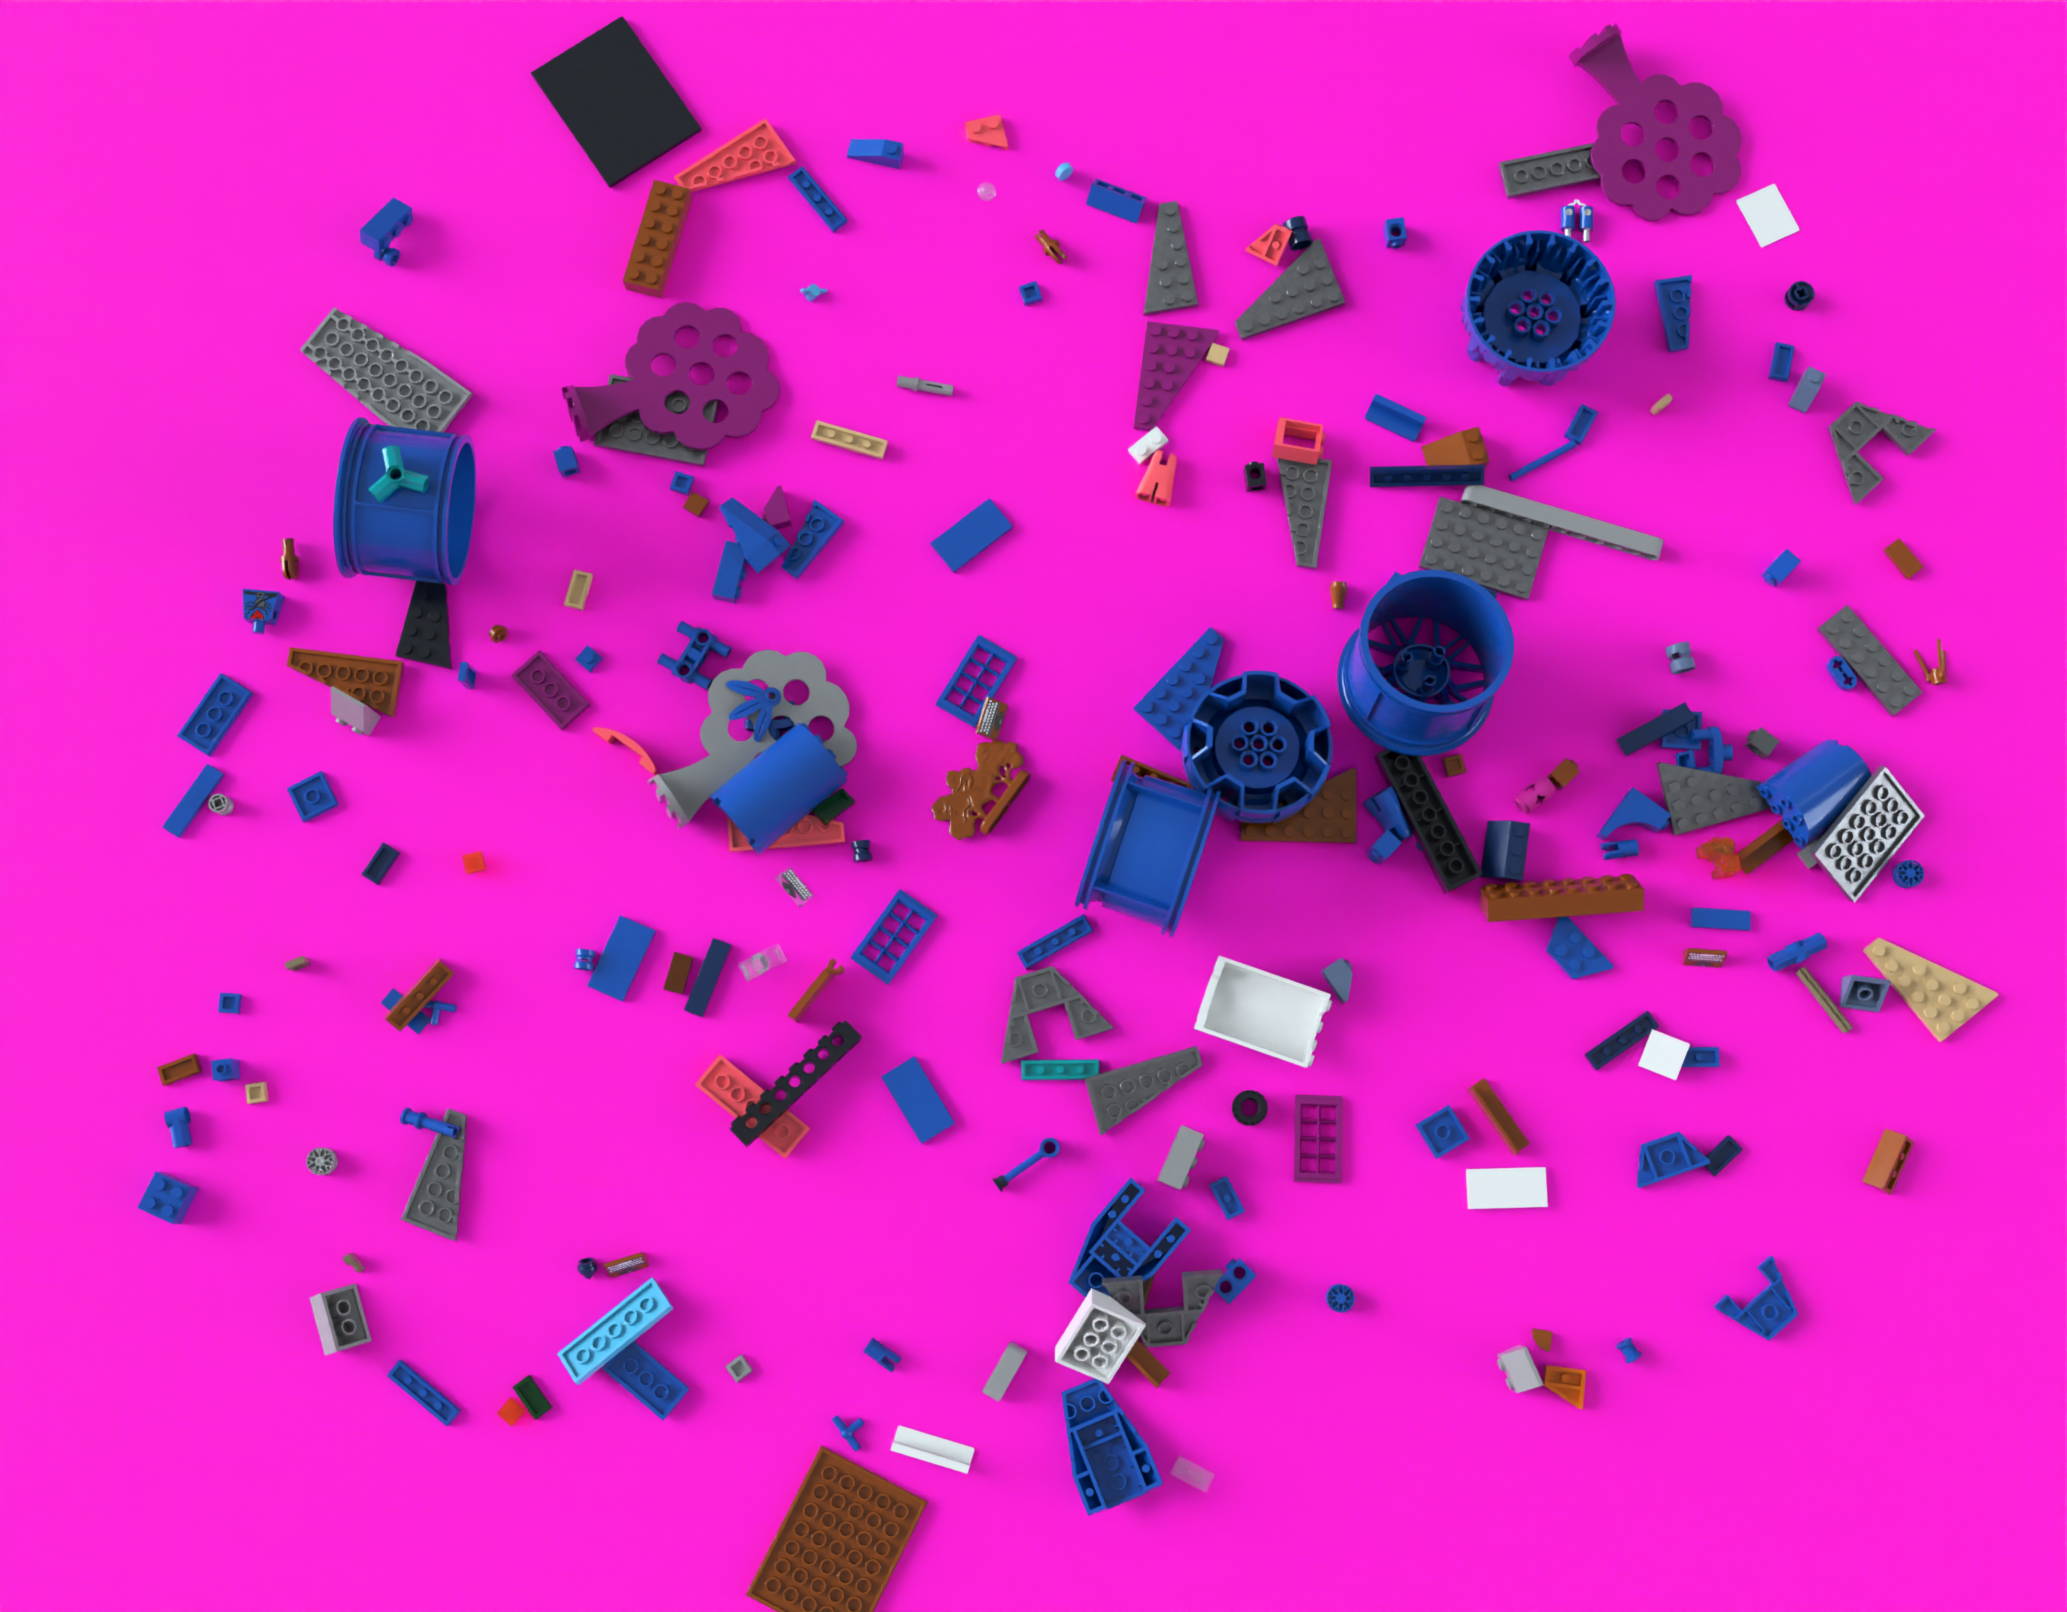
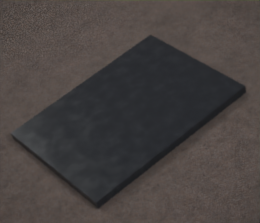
M623 16L531 72L532 77L609 188L702 131L697 121Z

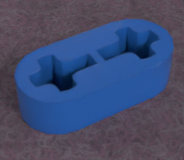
M1836 656L1827 662V671L1840 689L1848 691L1856 686L1857 678L1842 657ZM1834 663L1840 664L1838 668H1833ZM1849 678L1851 682L1845 685L1843 681Z

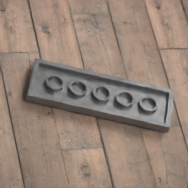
M1594 143L1499 162L1498 167L1507 199L1601 180V176L1591 163L1590 151Z
M1848 605L1817 628L1818 632L1836 653L1846 661L1854 674L1891 717L1922 693Z

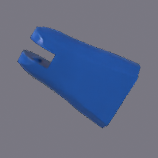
M1392 785L1372 795L1362 803L1381 824L1385 832L1389 830L1400 842L1412 836L1411 827L1403 814Z

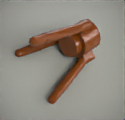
M1937 639L1939 668L1931 669L1930 674L1918 651L1914 650L1916 658L1925 674L1926 681H1931V685L1947 683L1945 650H1942L1941 639Z

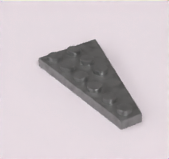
M1177 201L1159 204L1143 316L1198 307Z
M1277 458L1296 566L1315 570L1332 460L1318 458L1317 464L1314 465Z
M1193 1046L1084 1078L1100 1135H1103L1108 1129L1117 1125L1121 1120L1152 1101L1160 1093L1172 1087L1173 1084L1201 1067L1202 1061L1198 1047Z
M448 1108L443 1122L458 1126V1135L452 1138L437 1133L401 1220L450 1240L457 1241L468 1116Z

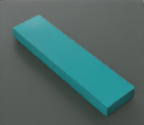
M1021 1060V1080H1085L1084 1078L1099 1074V1060Z

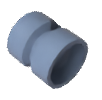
M1681 642L1665 648L1667 659L1671 660L1669 666L1673 675L1685 673L1696 668L1694 657L1690 656L1692 653L1690 642Z

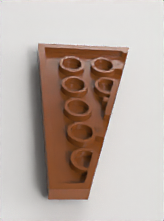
M290 647L287 660L289 668L324 685L333 686L356 700L388 716L395 717L404 667L402 661Z

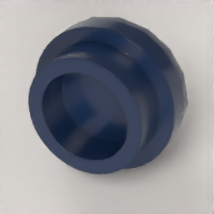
M594 1258L579 1260L578 1272L585 1276L586 1279H590L597 1271V1263Z

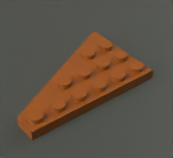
M1351 769L1325 781L1317 795L1303 809L1285 820L1273 824L1271 822H1241V841L1356 844V769ZM1281 802L1279 805L1285 806V803Z

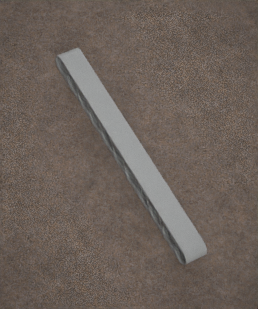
M1465 485L1461 499L1463 504L1649 560H1659L1664 543L1661 538L1482 485Z

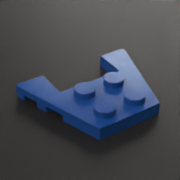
M1768 1256L1756 1267L1770 1284L1746 1306L1740 1309L1729 1295H1724L1713 1305L1716 1310L1768 1341L1799 1315L1772 1256Z

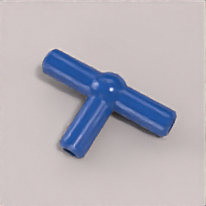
M439 1000L429 1001L424 1006V1008L432 1009L431 1025H438L440 1010L449 1012L457 1010L455 1004L442 1003Z
M836 1415L832 1418L833 1423L852 1449L858 1451L861 1446L852 1434L862 1427L864 1422L859 1418L847 1427L841 1418Z

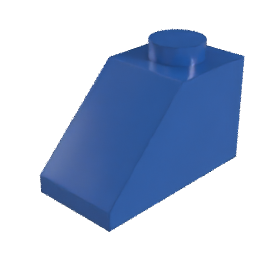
M1785 549L1773 560L1761 576L1764 577L1766 583L1776 587L1801 560L1788 549Z

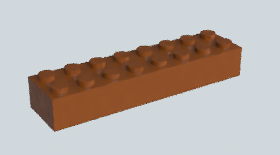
M1621 874L1617 877L1603 875L1601 878L1583 877L1577 880L1564 878L1563 881L1547 879L1543 882L1526 881L1523 884H1516L1514 882H1508L1505 885L1487 884L1480 887V909L1488 922L1644 911V888L1634 875Z

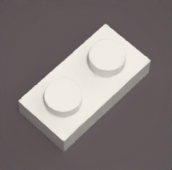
M1156 426L1132 445L1128 452L1141 465L1157 450L1168 443V438Z

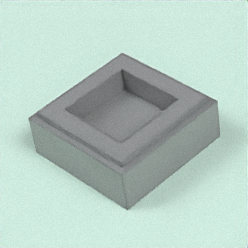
M743 1354L725 1366L736 1383L753 1371Z

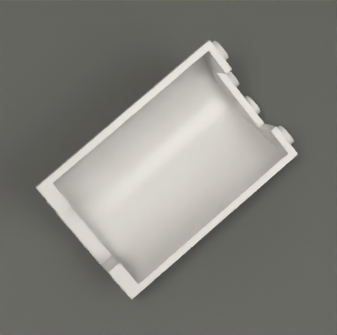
M1219 955L1206 988L1194 1029L1304 1068L1311 1067L1314 1056L1311 1054L1315 1050L1318 1041L1315 1040L1316 1033L1321 1032L1323 1022H1321L1322 1015L1325 1011L1329 1012L1332 1001L1329 998L1331 994Z

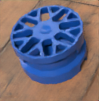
M1914 860L1903 861L1894 867L1892 871L1893 881L1901 888L1917 886L1924 879L1923 867Z
M1335 1284L1329 1287L1325 1300L1330 1309L1341 1313L1352 1308L1355 1297L1353 1291L1348 1286Z

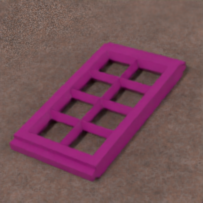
M1295 1095L1294 1182L1341 1183L1342 1096ZM1302 1106L1317 1107L1316 1119H1302ZM1320 1107H1335V1120L1320 1119ZM1302 1123L1316 1124V1136H1301ZM1320 1124H1335V1137H1320ZM1301 1141H1316V1154L1301 1153ZM1320 1141L1335 1142V1154H1320ZM1301 1158H1316V1171H1301ZM1320 1159H1335L1334 1172L1320 1171Z

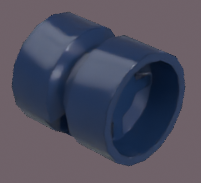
M1296 216L1283 223L1284 227L1293 231L1288 241L1290 250H1301L1313 243L1311 233L1307 230L1308 224L1304 216Z

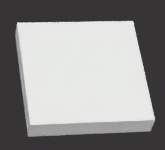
M1652 1029L1638 1066L1676 1080L1690 1043Z

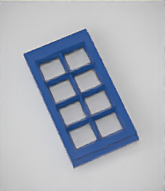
M978 635L935 705L975 728L979 722L986 697L994 698L1016 662L1017 657ZM978 648L991 654L985 664L973 658ZM994 656L1006 663L1001 673L988 667ZM970 661L982 668L977 678L964 672ZM985 670L998 677L992 687L980 681ZM961 675L973 681L968 692L956 686ZM977 684L989 691L983 701L971 695ZM953 689L965 696L959 706L947 700ZM968 698L980 704L975 715L963 709Z
M900 889L852 954L851 959L889 985L938 915ZM899 902L911 910L904 920L892 912ZM913 913L926 920L919 931L907 923ZM889 916L901 923L894 934L882 926ZM904 926L916 934L909 944L897 936ZM879 929L891 937L885 947L872 940ZM894 940L906 948L899 958L887 950ZM869 943L881 951L875 961L863 954ZM884 954L896 961L889 972L877 964Z

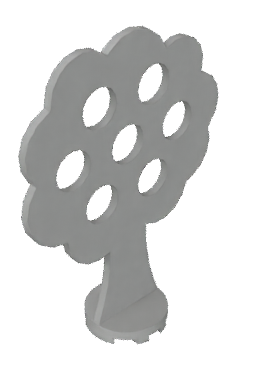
M773 650L758 651L747 659L743 669L726 670L721 672L712 681L708 690V703L712 713L704 720L700 729V740L704 749L710 755L685 768L660 775L657 774L647 780L649 786L652 784L656 786V798L660 804L664 801L667 804L666 809L670 819L676 817L678 820V829L689 823L712 793L776 741L770 736L768 729L758 742L754 740V733L746 741H736L729 735L728 724L731 721L729 714L747 700L744 695L729 689L726 686L728 681L751 682L753 680H760L768 687L778 689L781 694V700L776 706H772L771 720L778 716H784L789 718L794 726L797 723H805L808 727L813 718L818 716L828 718L833 723L834 734L829 740L824 741L822 745L827 750L831 749L837 757L834 760L841 767L853 759L857 749L856 739L852 732L844 727L849 717L850 705L847 696L839 686L826 681L825 667L815 655L808 652H795L785 656ZM799 680L808 686L809 698L805 703L793 705L785 699L783 689L788 682ZM770 693L769 699H775V695ZM761 709L746 716L752 721L754 728Z

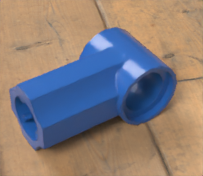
M185 1106L166 1111L164 1117L167 1127L170 1128L173 1148L192 1145L189 1129L191 1117L188 1108Z

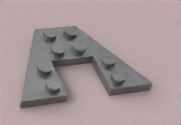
M1855 402L1828 427L1853 503L1856 505L1884 479L1858 453L1880 430L1906 456H1909L1936 429L1926 428L1914 421H1906L1905 418L1894 414L1889 415L1880 412L1877 408L1867 407L1859 402Z
M1053 966L1015 977L1001 1063L1004 1064L1039 1052L1027 1016L1032 1013L1064 1004L1076 1040L1111 1030L1113 1026Z
M1222 1269L1182 1272L1184 1306L1144 1309L1142 1275L1102 1278V1285L1106 1287L1115 1301L1146 1323L1145 1328L1140 1334L1142 1342L1146 1347L1187 1344L1190 1333L1194 1331L1200 1314L1204 1312L1209 1297L1213 1295L1217 1282L1223 1276Z

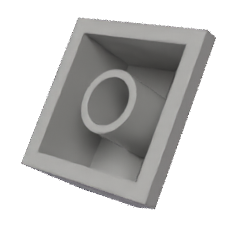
M1517 1345L1497 1354L1499 1358L1497 1364L1501 1371H1505L1507 1376L1505 1381L1510 1390L1513 1389L1514 1392L1520 1393L1544 1385L1527 1347Z

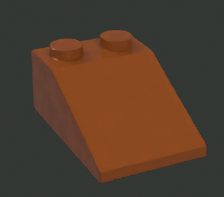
M1479 427L1457 432L1421 447L1427 466L1484 464L1486 468L1490 462Z

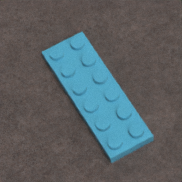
M652 1277L557 1354L573 1381L580 1385L673 1310L674 1307L657 1281Z

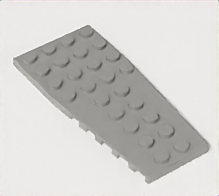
M336 307L331 310L300 349L304 355L388 426L444 432L473 396L470 391L426 360L409 350H405L399 344L388 340L382 334L376 333L365 324L359 323L348 314L342 313Z

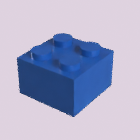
M155 1171L137 1208L171 1224H181L199 1187L166 1172Z

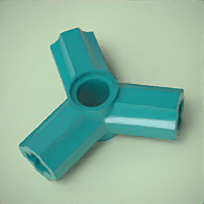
M391 445L382 449L386 474L368 489L369 492L380 503L398 488H406L424 494L428 487L429 476L404 469L399 446ZM395 474H402L399 479H392Z

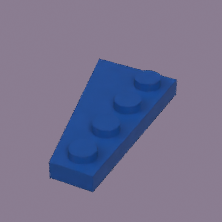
M1692 275L1656 280L1654 282L1669 353L1689 348Z

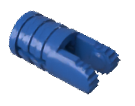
M1636 839L1600 844L1601 849L1604 851L1616 850L1605 853L1603 855L1604 860L1639 855V845Z
M874 1337L863 1351L864 1354L866 1353L890 1372L894 1371L895 1365L884 1356L896 1363H899L902 1359L891 1349L875 1340Z

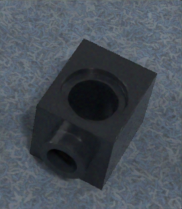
M1257 461L1249 462L1244 466L1243 470L1246 492L1265 490L1267 482L1264 463H1258ZM1257 473L1259 478L1253 479L1250 474Z

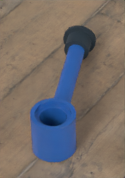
M1054 1138L1044 1139L1040 1144L1038 1152L1004 1176L1000 1175L996 1179L993 1178L999 1190L1002 1192V1189L1008 1185L1009 1181L1043 1157H1055L1060 1151L1058 1141ZM1047 1142H1053L1056 1146L1055 1151L1051 1154L1047 1153L1044 1149Z

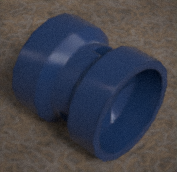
M859 840L851 843L852 850H854L853 861L855 863L872 860V853L869 852L870 840Z

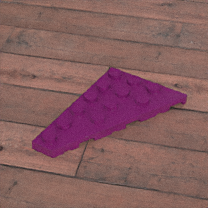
M1147 321L1133 429L1151 431L1155 428L1159 419L1162 418L1168 406L1173 402L1193 370L1196 369L1205 353H1207L1216 337H1218L1219 330Z

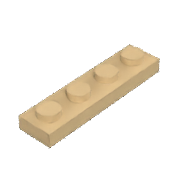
M816 420L811 435V440L883 460L888 445V440Z

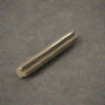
M1802 967L1797 970V976L1841 1032L1847 1033L1850 1031L1852 1025L1807 968Z

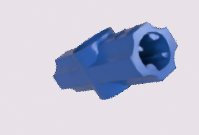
M1820 932L1770 955L1767 957V963L1774 972H1777L1825 949L1827 941Z

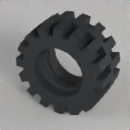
M1253 1090L1239 1093L1232 1103L1234 1118L1246 1126L1260 1123L1268 1111L1264 1096ZM1253 1100L1256 1102L1258 1110L1254 1116L1243 1114L1241 1107L1244 1101Z

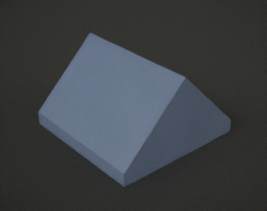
M1857 975L1842 977L1840 1007L1879 1012L1890 986V980Z

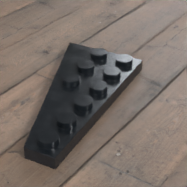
M416 581L397 647L396 657L452 670L446 584Z

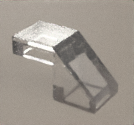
M776 944L741 962L739 967L748 982L762 976L768 970L784 964L788 960L780 945Z

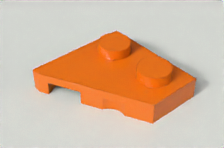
M1545 1365L1544 1386L1578 1409L1583 1410L1586 1370Z

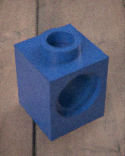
M1404 217L1386 219L1383 225L1386 248L1392 247L1397 249L1404 246L1407 240ZM1396 232L1399 236H1393L1391 233Z
M562 446L553 451L559 473L563 478L581 472L572 446Z
M229 1058L211 1061L213 1081L223 1082L240 1079L239 1060Z

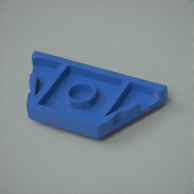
M1567 916L1558 917L1545 951L1572 980L1610 970L1614 967Z
M1675 1132L1640 1145L1636 1186L1641 1188L1710 1164L1711 1162L1680 1132Z

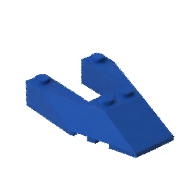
M1131 1177L1092 1222L1068 1283L1085 1298L1091 1288L1112 1298L1106 1287L1102 1285V1278L1142 1275L1143 1282L1149 1279L1191 1231L1189 1227L1175 1217L1151 1247H1149L1127 1228L1120 1220L1146 1191Z

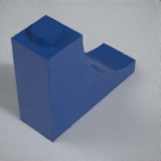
M1633 787L1628 790L1596 836L1604 840L1613 830L1628 825L1642 826L1656 833L1668 826L1670 823L1668 818L1671 814Z

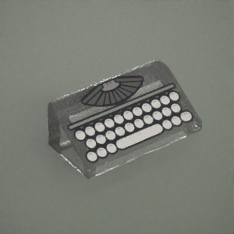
M791 867L774 877L799 908L814 897Z

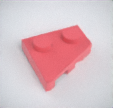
M1276 223L1250 244L1245 251L1277 266L1293 231Z

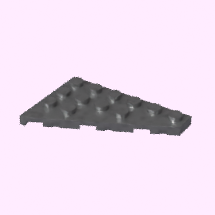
M1320 238L1316 239L1235 321V327L1241 341L1345 305L1344 297Z

